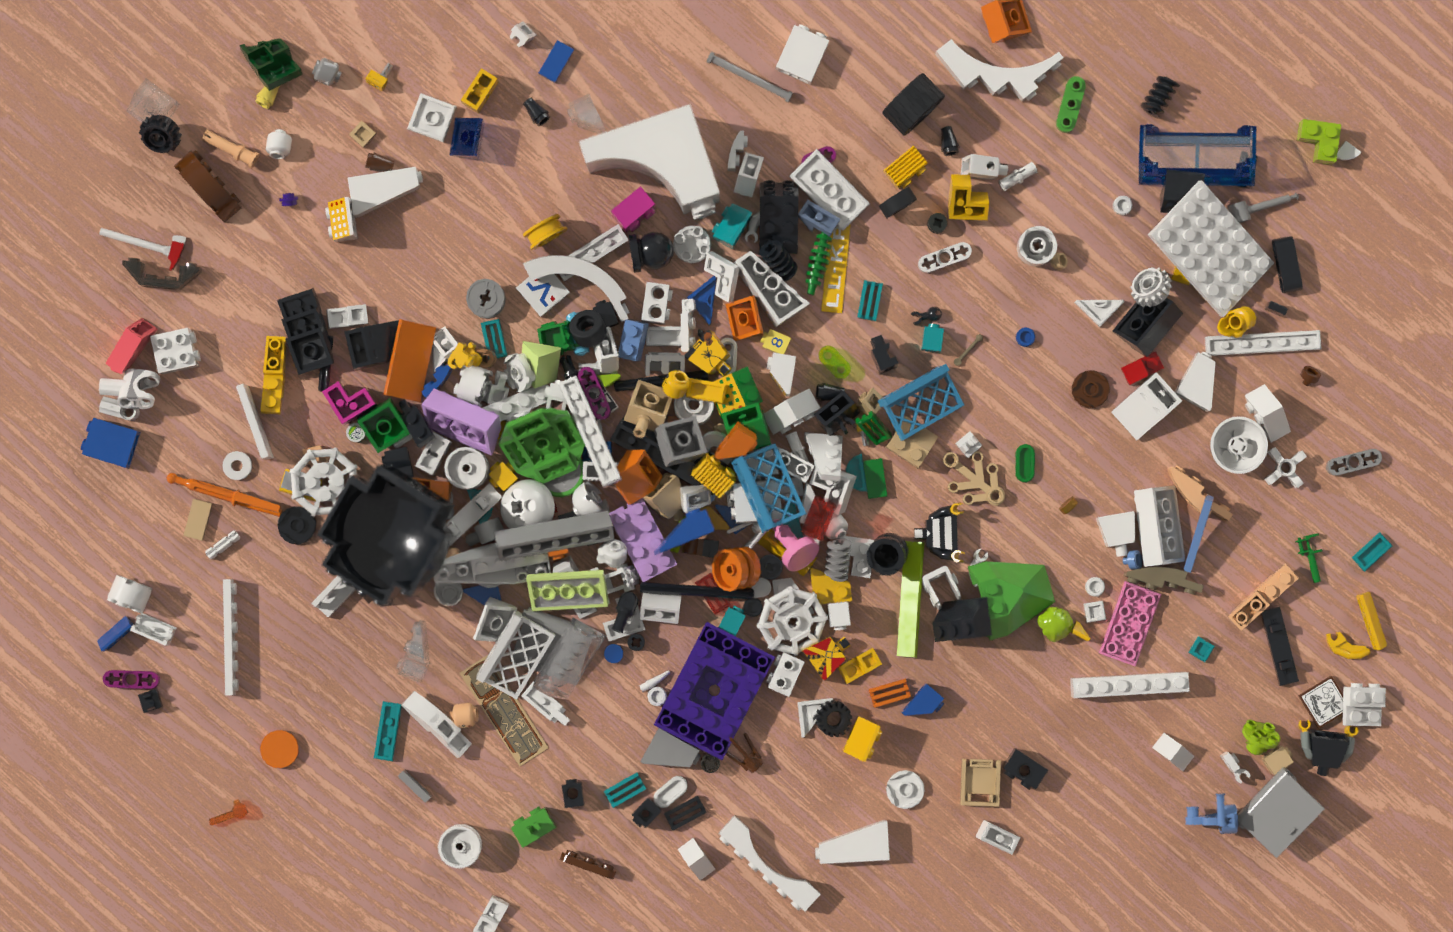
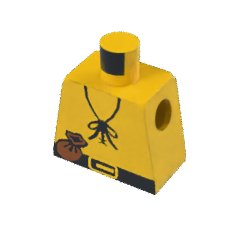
M708 330L684 355L686 359L711 375L718 371L724 377L732 370L725 362L730 357L729 352L711 330Z

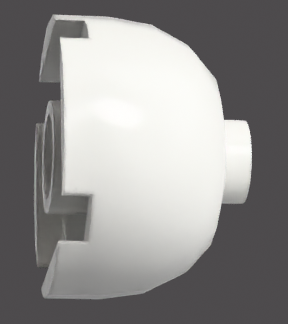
M591 482L582 483L572 495L573 511L577 516L609 511L606 499L601 500L598 494L602 493Z

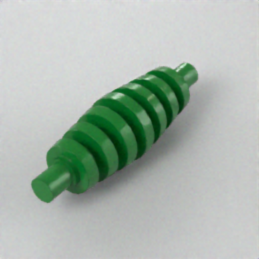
M823 232L817 234L816 237L820 242L815 241L813 244L818 249H812L810 252L816 256H809L808 258L814 264L808 263L807 268L812 269V271H807L806 274L811 277L806 279V283L809 286L807 294L813 296L816 287L821 286L822 283L818 279L824 278L820 271L826 272L827 270L822 264L829 265V260L823 257H830V253L825 251V249L831 250V245L827 244V242H832V238Z

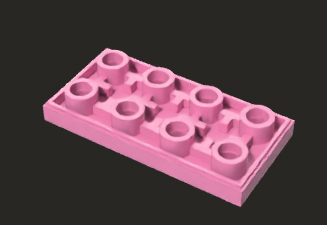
M1124 581L1099 654L1136 666L1161 594Z

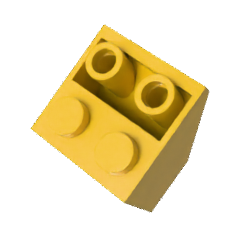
M857 716L843 752L864 762L867 759L870 760L875 750L872 748L874 741L878 742L882 734L881 726Z

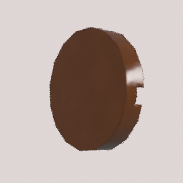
M1095 370L1080 373L1074 379L1071 386L1074 400L1085 408H1096L1102 405L1108 399L1110 393L1107 378Z

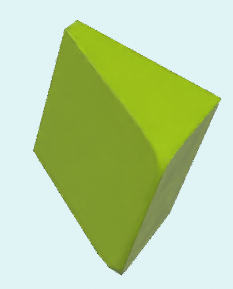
M620 374L597 375L605 388L610 387L615 381L621 379Z

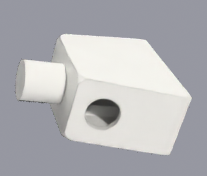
M970 154L962 158L961 175H970L974 179L992 180L997 178L998 175L1006 176L1008 173V165L1000 164L998 157Z
M1134 511L1097 517L1096 521L1105 546H1115L1117 557L1128 555L1126 544L1135 542Z

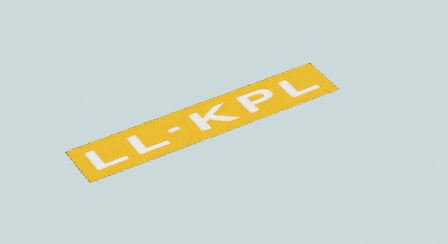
M850 224L843 231L837 226L830 236L832 242H828L831 245V250H827L830 253V257H826L829 260V265L825 266L827 270L824 276L822 312L842 313Z

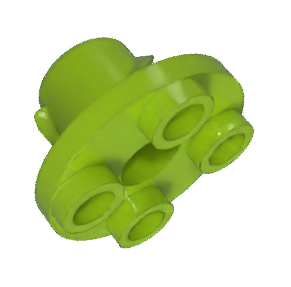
M1249 719L1243 726L1242 734L1248 740L1245 743L1250 753L1262 755L1267 752V749H1273L1278 746L1280 736L1275 731L1273 724L1269 722H1256Z

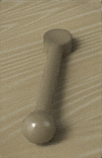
M978 334L976 340L965 352L954 360L956 366H959L962 362L961 360L972 348L983 340V335Z

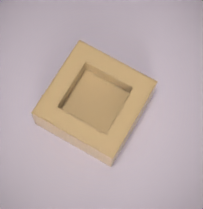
M361 120L349 135L365 148L376 133Z

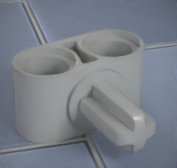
M499 517L475 526L476 532L466 536V543L469 546H473L479 542L483 545L494 541V531L504 530Z

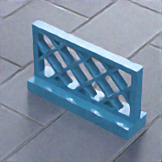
M947 364L932 369L877 400L880 407H884L901 441L964 406L948 374L950 370ZM942 378L947 383L946 391L937 388L939 380ZM924 388L933 390L931 399L922 397ZM936 391L945 394L943 403L934 401ZM910 396L917 398L915 408L907 405ZM948 396L954 397L957 405L953 407L946 405ZM921 400L929 402L927 412L919 410ZM933 404L941 406L938 416L931 414ZM894 405L902 407L900 417L893 414L891 407ZM906 409L914 411L912 421L904 418ZM918 413L926 415L924 424L916 423ZM902 421L911 424L910 430L906 434L901 429Z
M776 444L741 456L731 462L762 533L806 515ZM773 450L775 455L774 462L763 459L767 451ZM754 458L759 460L756 470L749 467L747 459ZM762 462L772 466L769 475L759 471ZM774 468L782 471L783 476L781 480L771 476ZM757 474L767 478L764 487L757 485L755 481ZM770 480L779 483L777 492L767 489ZM782 485L789 487L791 491L789 498L779 494ZM765 492L775 496L772 505L765 503L763 499ZM777 498L787 501L784 510L775 507ZM789 504L797 505L800 513L794 515L787 512ZM773 510L783 514L781 520L776 523L773 522L771 517Z

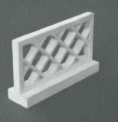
M515 610L478 671L476 679L482 683H488L517 700L554 639L555 633L522 616V613ZM523 622L531 626V633L521 635L520 627ZM544 633L549 636L545 643L538 644L537 634ZM533 636L536 645L525 647L522 638ZM520 639L522 648L512 651L510 643L513 640ZM537 648V658L528 660L526 651ZM524 652L526 661L515 663L513 654ZM510 655L513 664L502 667L501 658ZM527 664L528 673L519 676L516 667ZM514 668L516 677L505 679L503 670ZM501 671L502 681L495 682L489 679L492 673ZM517 680L519 688L515 693L508 689L507 683Z

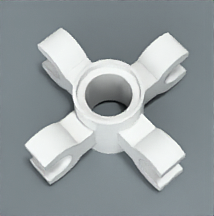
M1276 447L1267 452L1276 462L1275 471L1264 479L1268 485L1273 484L1281 476H1287L1295 488H1299L1304 484L1295 473L1296 464L1307 457L1303 451H1299L1291 459H1284ZM1284 462L1290 466L1288 473H1284L1281 470V465Z

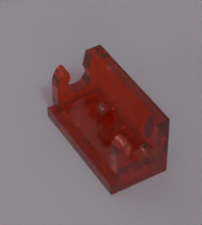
M815 495L801 532L809 537L823 541L836 508L835 502Z

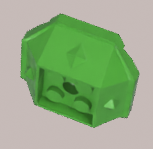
M540 408L508 422L499 439V446L516 473L535 479L543 484L577 470L585 446L577 425L569 412L554 408Z

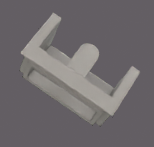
M648 352V354H645L646 376H650V371H661L663 374H668L669 371L675 370L684 372L685 356L681 355V353Z

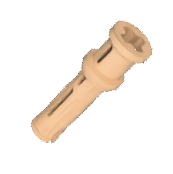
M210 130L205 131L207 136L203 135L202 141L233 155L234 160H240L248 164L251 169L256 165L260 155L258 152L253 153L247 150L244 145L238 146Z

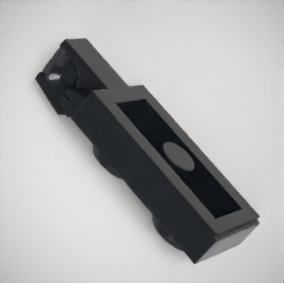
M405 399L398 403L403 411L400 415L419 448L435 438L420 409L415 405L411 406Z

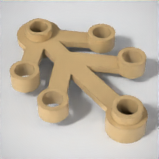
M976 451L971 456L975 466V474L959 462V458L955 453L949 452L944 455L943 463L946 467L955 468L970 480L969 482L960 483L950 482L948 484L949 492L955 493L958 490L980 488L985 493L978 495L965 494L962 499L964 504L970 505L973 502L988 501L989 504L997 506L1003 503L1005 492L1002 488L998 487V466L991 463L986 468L987 473L990 474L989 486L984 482L983 454ZM975 454H980L981 459L979 461L974 459ZM948 457L954 458V462L952 464H949L947 462ZM990 466H995L996 471L994 473L989 471ZM952 483L957 485V489L955 491H952L950 489V485ZM994 492L998 493L999 498L997 500H994L992 498V494ZM967 495L972 497V501L970 503H967L965 501V497Z

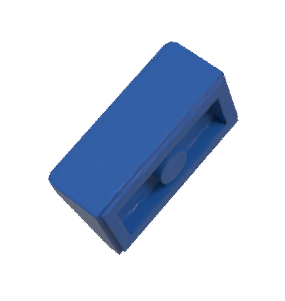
M127 616L123 617L97 640L101 651H108L130 632L134 624Z

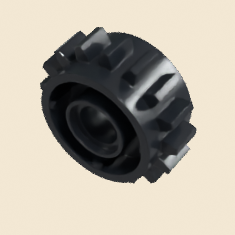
M152 115L151 118L146 117L139 131L145 146L158 153L174 151L181 142L180 138L182 136L179 133L180 128L176 122L164 115Z

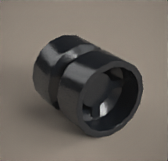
M766 555L760 559V575L763 578L771 580L781 574L783 565L777 556Z

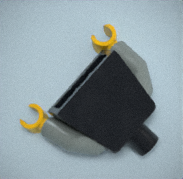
M1300 720L1298 728L1302 730L1300 733L1301 747L1306 758L1311 760L1312 765L1318 766V775L1328 776L1329 768H1340L1341 763H1344L1353 754L1354 735L1359 732L1357 727H1354L1353 734L1349 731L1350 726L1345 727V733L1310 729V732H1308L1311 725L1310 721L1307 720V728H1303Z

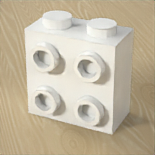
M190 328L150 336L158 374L163 375L199 367L198 362L201 361L199 351L195 350L194 343L197 342L194 331L191 332Z

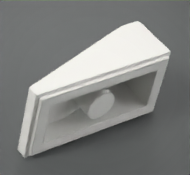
M983 820L976 834V838L1011 855L1020 840L1019 836L986 820Z

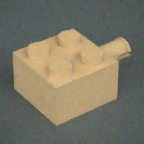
M638 379L624 421L635 424L634 435L638 438H643L647 429L654 431L660 424H664L672 398L668 397L661 387Z

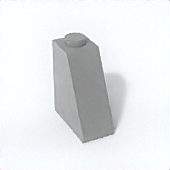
M659 728L640 762L653 765L691 767L692 764H697L701 755L698 754L700 749Z

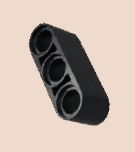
M1293 237L1273 239L1272 247L1282 293L1302 290V279Z

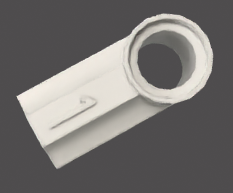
M103 396L100 402V413L128 421L136 420L140 415L139 409H133V415L127 417L125 414L127 408L119 406L116 399Z

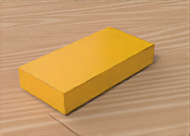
M689 378L690 386L686 391V398L724 404L727 391L726 384Z

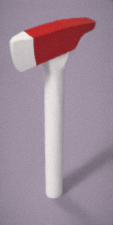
M101 228L99 233L101 236L163 253L168 256L171 262L170 271H173L186 243V237L179 235L172 237L171 246H163Z

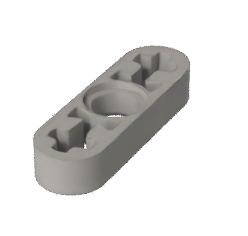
M1369 449L1333 458L1327 462L1326 470L1330 475L1336 476L1380 464L1382 454L1377 449ZM1371 452L1373 455H1377V458L1374 459L1375 463L1372 460L1363 461V458L1371 456ZM1351 457H1356L1359 460V465L1356 468L1349 465ZM1334 461L1336 464H1345V467L1337 469L1338 472L1331 470Z

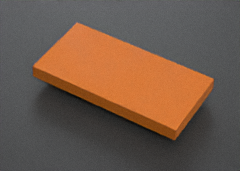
M399 319L383 395L421 402V391L424 388L436 327Z

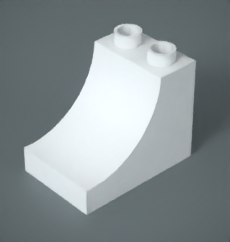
M690 104L579 141L589 174L605 169L637 171L662 184L676 199L683 214L692 212L694 220L716 213L715 204L720 202V192Z

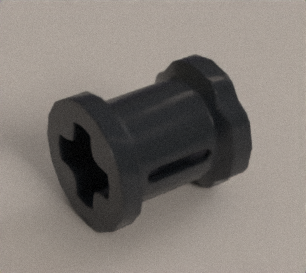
M633 634L628 638V646L631 650L639 651L644 647L645 639L641 634ZM633 637L641 639L640 647H633L631 645Z

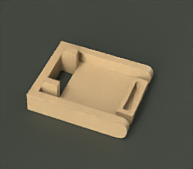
M962 759L960 805L999 807L1001 760H996V767H993V760L969 759V766H966V759ZM971 794H989V802L971 801Z

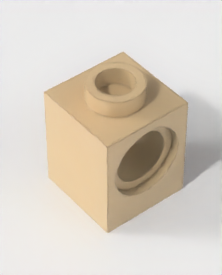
M1279 745L1261 757V760L1270 773L1276 775L1282 767L1286 768L1293 763L1291 759L1293 755L1287 747L1284 748Z

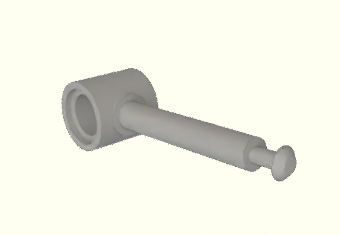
M1295 192V195H1285L1248 206L1246 201L1229 205L1227 208L1235 219L1242 223L1251 220L1250 213L1291 202V199L1296 198L1298 200L1299 195Z

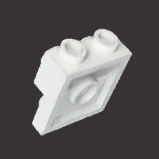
M1351 683V687H1343V725L1381 726L1386 688H1380V684H1368V687H1363L1362 683Z

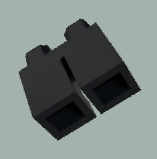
M882 335L872 338L870 341L873 348L871 356L879 375L897 368L898 361L896 356L890 358L888 355L890 343L885 344Z

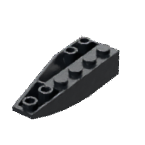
M625 416L622 418L610 439L612 442L627 450H645L656 466L676 475L693 486L703 485L691 476L693 467L698 463L697 460L665 467L655 432L647 429L645 436L638 438L633 433L636 425L624 421Z

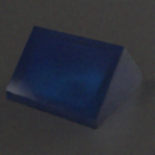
M455 118L450 156L479 160L485 125L482 118Z

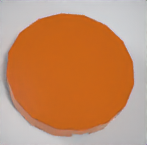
M286 730L270 732L261 742L260 753L262 759L273 768L290 766L299 754L297 739Z

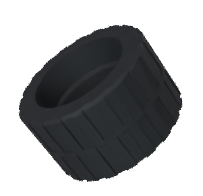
M922 73L911 81L887 105L882 114L903 136H906L942 102L945 95Z

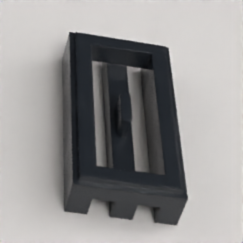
M697 795L665 812L664 815L671 829L675 830L707 812ZM697 801V805L670 818L669 815ZM698 808L701 809L700 812L674 825L673 822Z

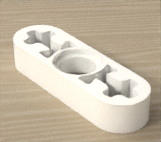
M961 242L922 256L918 262V268L923 273H930L966 260L971 255V246L968 243ZM960 246H962L964 249L967 248L968 251L965 253L966 256L958 254L955 256L957 260H954V255L951 252V249H954L955 253L960 250ZM946 252L950 255L948 263L940 261L939 256L941 253ZM936 255V262L939 266L936 267V263L930 265V269L922 267L924 259L930 262L934 260L932 256Z

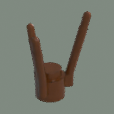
M744 733V737L754 755L752 753L748 755L730 737L731 743L745 759L742 762L728 751L725 755L742 766L745 771L749 770L751 773H754L762 766L763 762L760 760L762 756L757 752L748 734Z

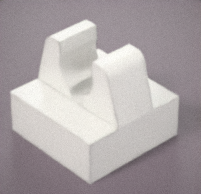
M523 21L511 29L510 39L512 40L517 36L520 39L517 46L521 47L533 40L536 34Z
M970 431L955 443L967 458L982 446Z

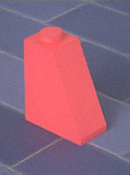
M143 318L128 326L105 364L112 371L123 374L135 362L150 341V336L154 335L157 331V328Z

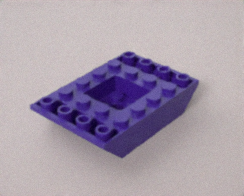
M706 622L654 725L723 760L731 744L729 738L735 737L775 657ZM711 685L719 686L720 693L717 696H712L709 693Z

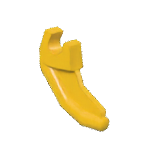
M1336 632V640L1331 639L1330 633L1326 634L1327 644L1334 654L1347 659H1362L1370 654V649L1366 646L1351 645L1341 632Z

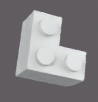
M1265 384L1245 395L1247 411L1250 414H1254L1256 422L1262 427L1267 439L1271 443L1291 432L1283 406Z
M807 389L764 413V416L773 435L778 432L784 434L792 429L790 425L793 424L795 427L804 422L803 418L805 421L813 418L814 412L819 410L820 406L811 390Z
M814 467L809 484L827 490L821 509L837 515L844 513L857 476L841 471L840 481L820 480L816 467Z

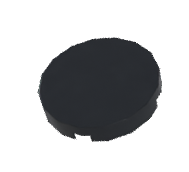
M294 506L288 508L278 519L279 534L285 541L291 544L308 542L316 531L315 517L311 516V513L303 507Z

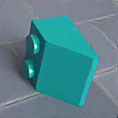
M732 203L730 207H725L721 214L724 218L721 223L717 222L711 232L714 233L713 239L733 250L752 218V212Z

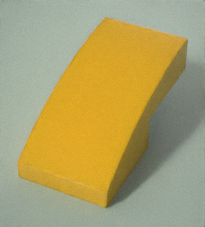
M871 648L840 665L838 670L845 683L848 684L882 665L875 650Z

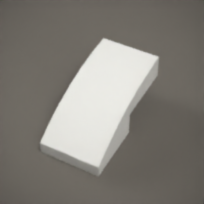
M366 304L326 310L328 329L368 324Z
M492 895L473 932H495L509 903Z

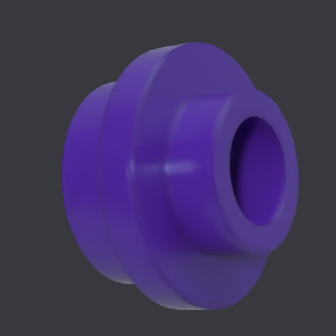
M285 193L282 198H279L282 206L297 205V200H299L298 196H294V193Z

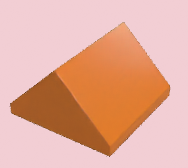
M755 295L725 304L735 341L763 335Z

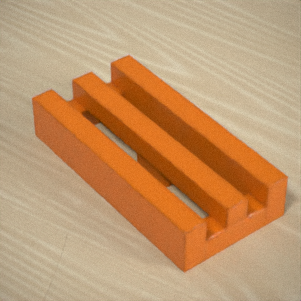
M906 678L869 689L874 708L911 697ZM903 683L904 687L874 695L875 691ZM902 691L906 693L898 697L876 702V699Z

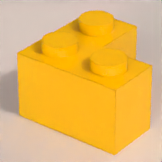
M951 174L948 201L949 219L988 220V192H971L970 175Z

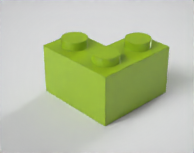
M1303 119L1299 122L1297 141L1315 144L1313 163L1327 165L1336 163L1341 124Z

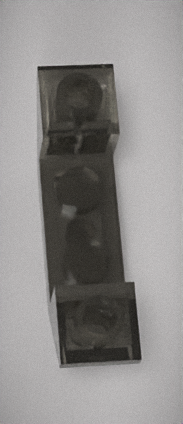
M128 258V261L122 260V265L142 287L182 290L202 273V269L197 267V264L185 263V266L180 265L178 281H176L177 277L165 276V279H157V275H146V278H144L145 264L140 262L139 258Z

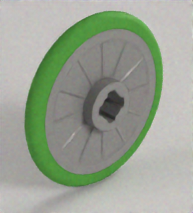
M580 458L577 470L544 483L552 496H569L583 483L582 459Z

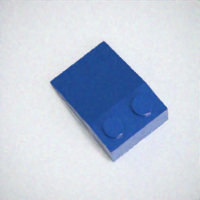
M700 508L686 513V518L679 522L656 548L654 554L657 555L713 532L714 528L706 509L700 511Z

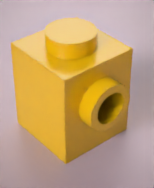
M503 461L500 464L496 462L489 469L491 471L488 474L491 477L489 481L496 489L500 487L504 492L519 480L509 462L507 464Z

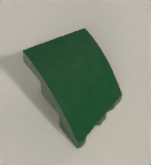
M281 38L260 41L255 46L246 47L245 44L240 45L246 60L269 91L303 75L301 68L292 59L289 47Z

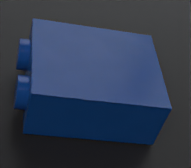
M96 418L89 421L86 430L88 432L87 439H84L81 444L82 455L129 469L141 432Z

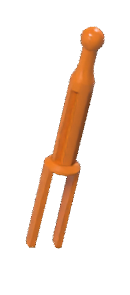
M169 473L166 477L170 484L177 483L192 491L231 502L234 507L239 505L278 517L282 513L280 505L241 493L239 489L232 491L196 479L181 478L175 473Z

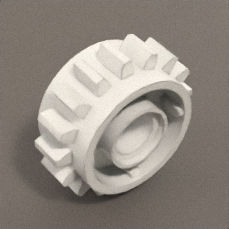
M1153 267L1145 269L1134 278L1130 287L1133 291L1131 295L1136 303L1141 304L1142 307L1145 305L1149 307L1158 305L1170 294V288H1172L1170 282L1172 280L1166 271H1162L1159 267L1157 269Z

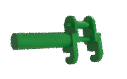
M1319 533L1303 536L1304 539L1298 538L1295 543L1299 544L1300 552L1298 554L1303 556L1307 552L1314 583L1321 582L1315 553L1322 552L1323 550L1313 551L1309 540L1310 537L1319 536ZM1302 541L1307 542L1308 550L1304 551Z

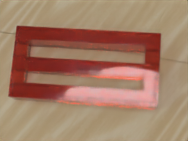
M712 573L695 582L697 586H701L700 583L702 582L706 586H710L707 581L710 578L715 587H719ZM704 597L714 615L731 606L727 598H723L726 604L722 606L719 599L713 597L719 606L716 610L710 599Z

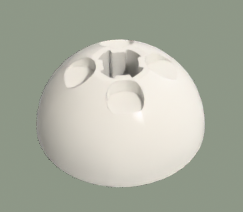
M1232 417L1216 427L1211 437L1210 449L1215 462L1222 469L1231 473L1243 474L1253 471L1263 462L1268 450V441L1264 430L1257 422L1247 417Z
M532 479L521 480L511 485L505 491L500 504L502 519L509 529L552 521L555 510L554 499L550 490L543 483Z

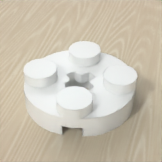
M515 353L507 356L504 360V364L507 363V369L504 370V374H508L506 380L508 385L512 389L516 388L517 392L528 390L532 382L535 381L536 376L534 371L531 370L527 356L524 353Z

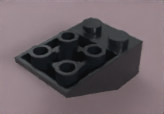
M399 320L344 331L354 370L391 361Z

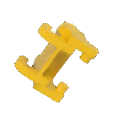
M470 342L468 346L458 343L448 359V366L452 369L462 368V366L469 368L472 365L476 367L481 364L483 358L475 352L476 345L473 342Z

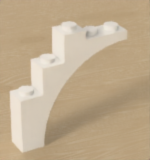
M952 39L935 53L963 90L966 87L971 89L978 83L977 79L979 78L992 96L996 93L998 95L1003 93L1007 89L1006 85L1008 84L1021 102L1025 99L1029 101L1037 95L1035 91L1038 89L1035 81L1040 83L1047 77L1045 73L1049 70L1054 72L1062 65L1060 62L1064 58L1058 52L1052 57L1031 66L1002 68L974 59L960 49Z

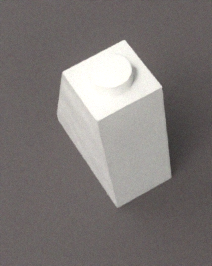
M1203 351L1202 353H1196L1175 390L1179 397L1206 412L1211 410L1213 399L1215 361L1212 360L1211 355Z

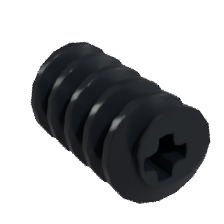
M1158 76L1156 78L1158 83L1152 85L1154 89L1149 90L1150 96H1146V102L1141 104L1142 109L1146 113L1158 119L1160 117L1157 113H1164L1161 106L1168 107L1165 100H1172L1169 93H1176L1173 86L1180 87L1176 81L1166 76Z
M771 240L760 248V256L763 257V260L767 262L770 269L776 275L778 274L784 282L790 280L796 274L798 269L797 263L780 241Z

